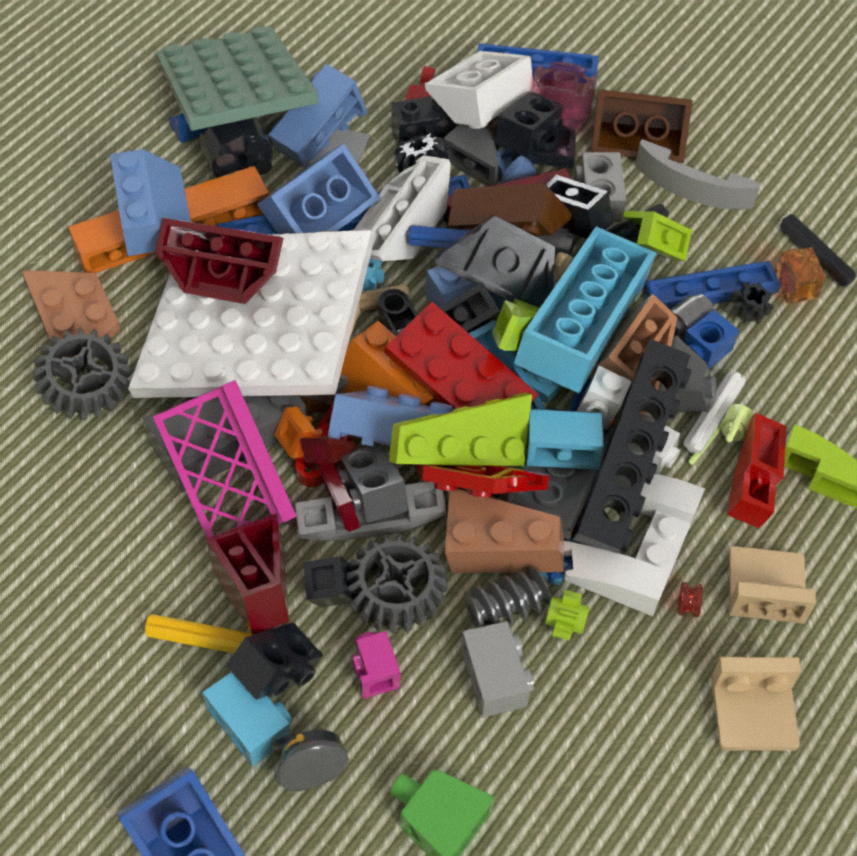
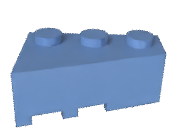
M325 64L320 72L315 73L310 80L317 91L319 103L288 110L282 119L276 121L269 134L277 151L304 168L331 143L327 139L338 129L344 132L349 128L347 123L358 115L362 118L368 113L356 81L328 64Z
M367 386V391L335 394L328 437L340 439L342 436L352 435L362 438V444L374 446V442L391 446L393 424L432 414L441 415L452 412L453 406L438 402H431V406L420 404V398L417 396L399 394L397 398L388 395V389Z

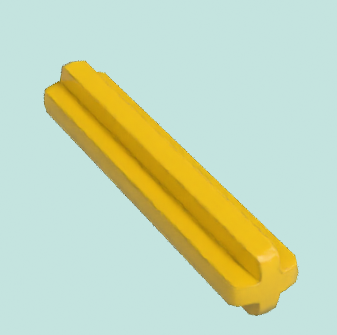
M155 614L149 615L145 624V633L148 637L229 653H235L244 638L252 635L248 632Z

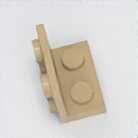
M732 546L729 551V615L805 624L816 605V590L806 589L805 556L802 553Z
M720 657L711 679L719 747L721 750L796 751L799 748L800 741L792 687L801 673L799 658Z

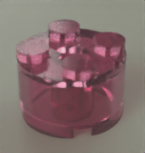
M553 62L551 63V68L543 69V65H541L535 71L532 91L563 105L561 118H563L562 126L569 130L581 129L582 123L590 118L597 83L596 77L592 74L590 78L585 74V68L572 63Z

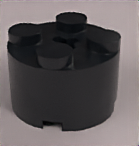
M257 117L208 127L204 135L201 132L199 143L216 178L255 166L259 175H264L271 170L273 149Z

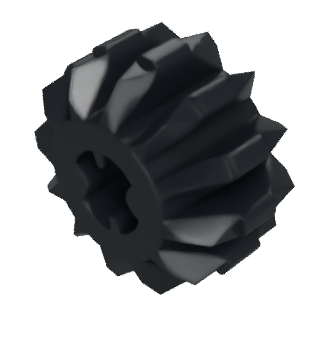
M421 133L416 137L410 136L408 141H401L400 147L395 149V161L398 172L401 173L405 169L416 165V161L423 155L449 159L443 139L436 137L435 134L425 136Z

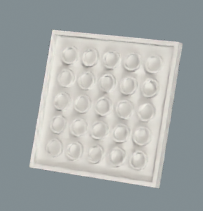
M372 230L272 234L273 236L284 238L277 271L246 304L183 293L170 274L128 388L132 397H199L233 380H236L243 396L336 394L374 244Z

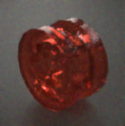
M682 581L678 598V615L684 616L685 613L689 612L692 614V617H699L703 596L702 584L697 583L694 587H690L688 582Z

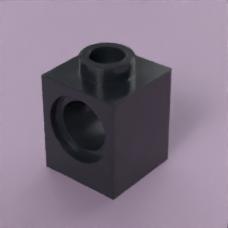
M341 556L303 562L307 601L321 608L351 603L354 600L355 595L350 594L348 591V586L353 583L345 579L347 572L354 571L350 562Z

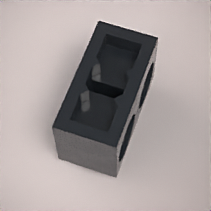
M530 91L500 115L495 143L525 157L530 156L538 148L541 149L547 140L552 136L558 135L563 125V118H561L563 105Z
M432 96L393 102L391 106V131L397 148L400 147L401 141H408L410 136L416 137L421 133L425 136L435 134L436 137L442 138L444 142V138L458 125Z
M292 622L245 637L226 666L249 693L258 700L271 694L278 696L295 685L302 687L315 676V666L323 657V654L298 626Z

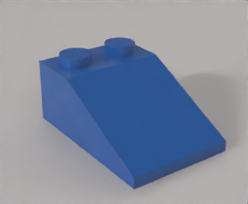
M188 766L116 813L142 856H245L196 774Z

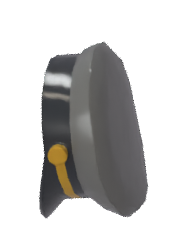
M311 730L284 736L277 739L272 745L273 752L282 757L276 773V779L279 785L288 791L309 790L330 782L343 772L349 762L348 753L342 747L340 737L334 732L327 730Z

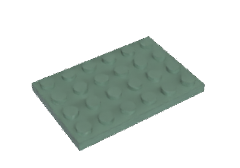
M259 26L253 28L252 32L243 34L230 32L224 34L222 38L214 40L200 38L193 41V44L184 46L171 44L165 46L163 50L156 51L158 63L191 131L319 103L316 89L273 27Z

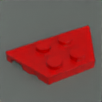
M414 464L421 480L433 482L434 488L444 491H455L456 487L469 489L470 495L482 498H489L492 494L547 490L550 477L549 474L505 466Z

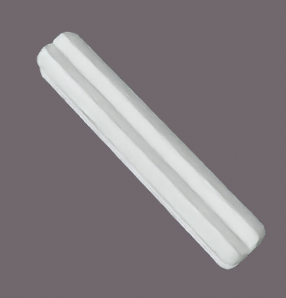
M735 372L726 375L716 390L715 398L710 400L708 412H702L683 441V446L688 449L689 453L694 454L695 452L699 454L703 451L723 420L728 407L733 404L745 385V380L741 377L740 373Z

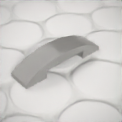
M643 139L641 140L635 166L660 187L684 199L707 206L725 209L753 208L761 183L732 172L726 181L669 159L670 149Z
M428 481L407 484L405 488L408 511L367 524L361 513L355 511L361 528L351 532L345 530L333 505L332 497L296 502L300 539L323 541L351 540L377 537L384 534L388 535L415 528L447 515L443 490L434 488V483Z

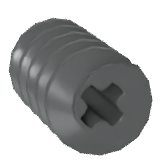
M535 566L527 568L526 573L520 570L514 572L512 579L504 575L499 578L498 584L492 580L487 581L484 585V590L481 586L475 585L471 587L470 595L467 591L464 593L468 614L476 628L484 627L487 621L491 625L497 624L501 616L511 625L514 623L513 612L515 611L525 620L528 618L527 607L530 606L537 615H540L542 613L541 602L545 601L549 605L551 599L545 579L540 570Z

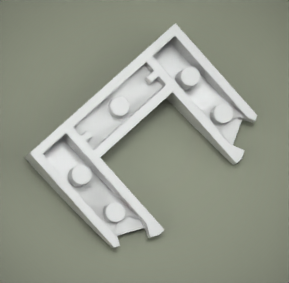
M655 473L650 485L644 483L640 494L646 497L641 513L653 519L636 558L564 540V556H572L573 569L565 571L564 580L653 616L705 488ZM623 475L615 476L620 486L625 488L631 487L627 477Z

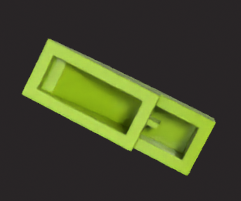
M515 298L513 303L505 300L492 330L498 348L505 351L518 350L525 329L540 308Z
M795 424L785 447L784 467L811 477L809 490L857 509V460L827 439Z

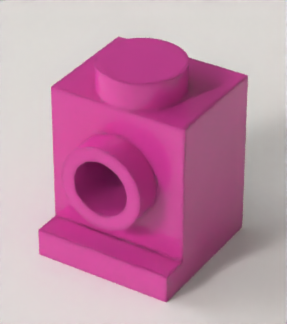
M384 631L377 634L375 632H366L357 636L354 639L356 654L351 656L355 675L357 679L360 678L362 699L400 689V670L387 632Z

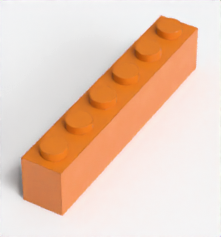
M255 166L184 189L190 221L212 226L264 215L257 203L269 195V191ZM119 210L68 227L74 251L85 273H98L156 253L150 252L128 256Z

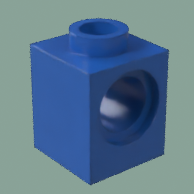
M713 310L686 331L683 342L706 362L709 370L733 350L739 330L717 311Z

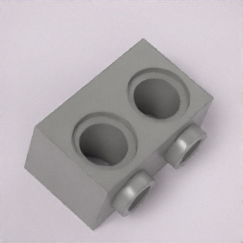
M582 152L580 165H575L574 180L608 191L613 222H622L626 205V194L620 152Z

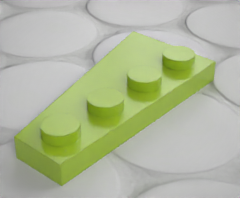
M524 392L503 400L486 401L485 404L474 407L465 406L453 409V412L441 415L432 414L395 423L392 427L389 461L395 464L524 466L532 394Z

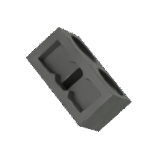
M380 443L339 455L341 470H337L350 496L355 511L361 513L366 524L408 511L405 481L394 464L389 461V456Z

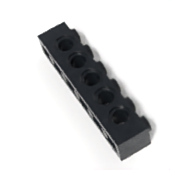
M650 339L641 354L571 542L618 553L620 549L627 550L634 530L628 528L632 516L638 518L646 497L640 495L644 483L650 485L658 464L652 462L656 451L662 452L669 436V432L664 430L668 419L673 421L681 401L675 399L678 389L684 390L692 372V369L687 368L690 354ZM651 381L661 382L665 387V391L654 388ZM639 412H648L652 415L654 422L644 421ZM627 444H637L642 449L643 454L636 455L632 453ZM623 475L627 477L631 487L625 488L620 486L615 476ZM609 507L614 509L619 515V520L612 521L606 518L603 508Z

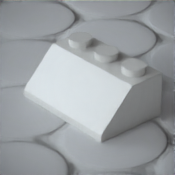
M479 51L425 83V88L455 123L469 125V128L472 129L483 128L487 126L489 121L500 116L530 91L534 92L531 58L525 55Z

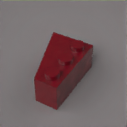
M277 514L207 538L206 541L214 574L250 633L254 635L288 622L285 550Z

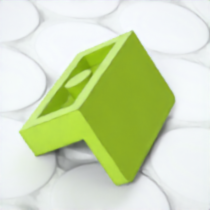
M624 211V219L641 226L637 241L638 245L674 261L686 262L692 229L656 212Z

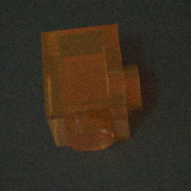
M813 247L790 249L781 252L774 271L781 284L780 289L786 303L818 299L826 276Z

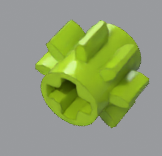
M564 590L562 599L552 596L545 624L554 626L552 636L570 641L573 632L583 633L590 607L580 604L582 594Z

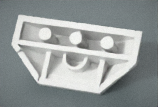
M423 155L416 161V165L405 169L385 185L379 194L380 199L370 206L353 230H372L374 244L370 259L392 261L413 259L421 246H411L409 244L408 232L410 227H435L447 211L451 168L449 159Z

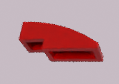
M756 412L749 423L737 460L727 515L759 529L774 514L776 485L784 478L787 426Z

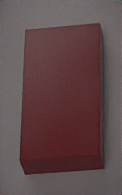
M331 458L318 462V468L329 497H332L333 505L345 530L351 532L361 528L353 503Z

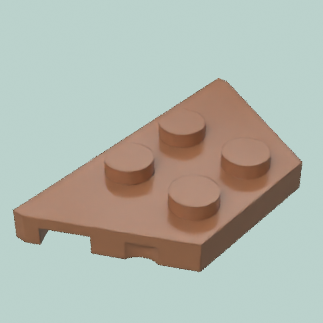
M32 270L22 272L49 340L52 338V335L62 340L65 329L71 335H77L79 327L83 329L86 335H89L95 328L98 332V338L103 337L107 333L112 338L120 331L119 322L97 273Z

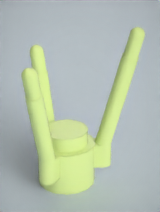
M733 404L728 407L723 420L703 451L699 454L694 452L688 460L689 464L693 465L721 431L728 443L741 439L744 441L749 423L754 415L753 411L742 404Z

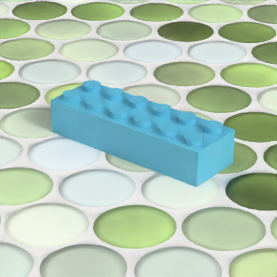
M595 227L525 329L514 364L527 369L531 373L549 379L564 388L580 393L645 285L657 253L599 227Z

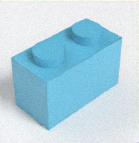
M530 409L526 444V466L599 469L604 447L602 413Z
M232 672L202 692L206 709L252 767L273 752L272 745L277 739L291 735L289 723L292 719L286 708L280 702L273 704L268 696L256 700Z

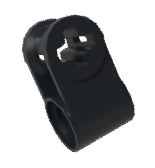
M388 289L379 298L378 321L397 336L418 314L404 291Z

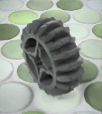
M81 327L77 329V335H71L65 329L62 340L52 335L50 339L51 346L42 344L40 348L42 356H36L34 360L36 369L33 371V380L37 382L35 384L36 392L43 394L42 401L45 406L53 404V411L56 414L66 409V415L69 420L74 416L75 412L81 413V419L84 421L88 418V412H93L97 418H100L102 416V407L112 412L115 406L114 401H123V391H127L130 385V381L127 378L131 376V368L127 365L128 356L126 353H121L119 342L110 344L111 337L108 333L98 338V332L95 328L89 335L84 334ZM93 356L102 360L110 371L104 370V366L96 364L93 361ZM87 364V372L85 371V375L80 377L78 383L77 375L79 376V372H84L85 365ZM53 376L61 377V381L69 383L71 385V392L62 388ZM93 389H94V390H97V391H94V392H91V393H86V392H88L89 390H93Z
M401 533L396 537V541H390L386 534H384L381 538V544H377L370 539L368 550L358 549L356 559L350 560L354 571L347 572L345 579L353 583L348 586L349 593L355 595L354 600L351 602V608L354 613L362 612L361 620L364 624L375 619L374 627L377 631L384 624H387L392 634L396 631L398 625H403L404 630L409 633L412 628V622L423 627L426 624V616L434 618L437 615V607H442L444 604V593L447 591L448 582L444 579L446 577V568L444 565H440L439 554H430L431 547L428 543L418 547V540L415 536L409 542H404ZM378 568L380 577L375 580L373 586L368 588L366 581L370 574ZM424 578L427 586L415 598L413 588L417 586L419 580Z

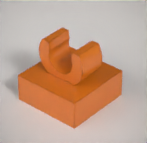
M297 406L285 408L274 432V436L292 459L304 457L308 446L317 444L323 433L321 429H314L311 425L313 418L304 416Z

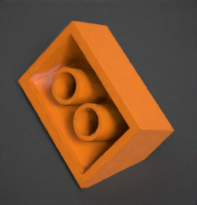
M379 321L353 338L347 346L341 374L347 376L348 384L342 393L367 391V386H377L388 389V395L398 398L399 394H408L419 397L420 404L431 406V402L440 403L383 353L385 347L396 336Z

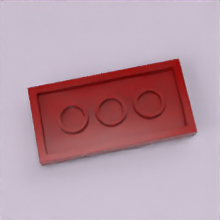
M433 302L418 314L385 347L383 352L440 403L453 406L452 412L453 409L465 406L474 407L485 404L486 401L503 400L524 392L532 394V404L538 396L537 392Z

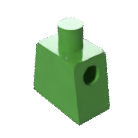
M435 769L429 774L422 785L405 773H402L390 790L392 796L406 805L400 814L399 826L428 856H460L492 812L494 797Z

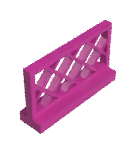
M236 380L153 416L207 538L215 536L212 526L217 514L237 521L236 528L242 524L251 523L244 520L251 499L266 504L271 515L277 514L279 524L297 517ZM218 397L224 409L219 425L198 418L203 403ZM197 406L194 416L185 413V411ZM176 415L191 419L192 422L185 440L169 435L164 420ZM226 417L233 431L223 427ZM196 422L217 429L209 450L189 443ZM221 431L236 436L239 442V448L234 459L213 452ZM172 441L183 444L179 455ZM187 446L207 453L200 475L186 470L181 462ZM241 451H243L248 465L238 461ZM211 456L232 463L225 484L204 477ZM236 465L252 471L255 480L250 493L228 486ZM188 475L198 478L195 488H193ZM202 480L223 488L215 508L199 502L196 494ZM257 485L263 498L253 495ZM226 490L248 497L240 518L219 510ZM203 509L213 512L210 523Z

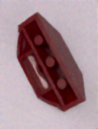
M163 218L155 252L164 261L183 293L246 304L276 273L284 238Z

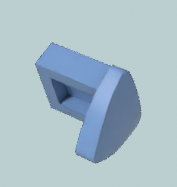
M506 148L496 151L499 162L498 175L501 179L500 184L514 181L518 178L537 175L534 165L524 156H519L515 161H511L512 150Z

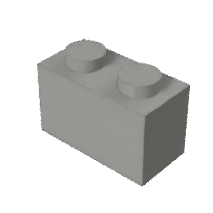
M508 621L463 631L461 651L481 717L527 707L530 692L534 691L533 679L528 668L523 669L519 658L523 654L520 638L517 633H511Z

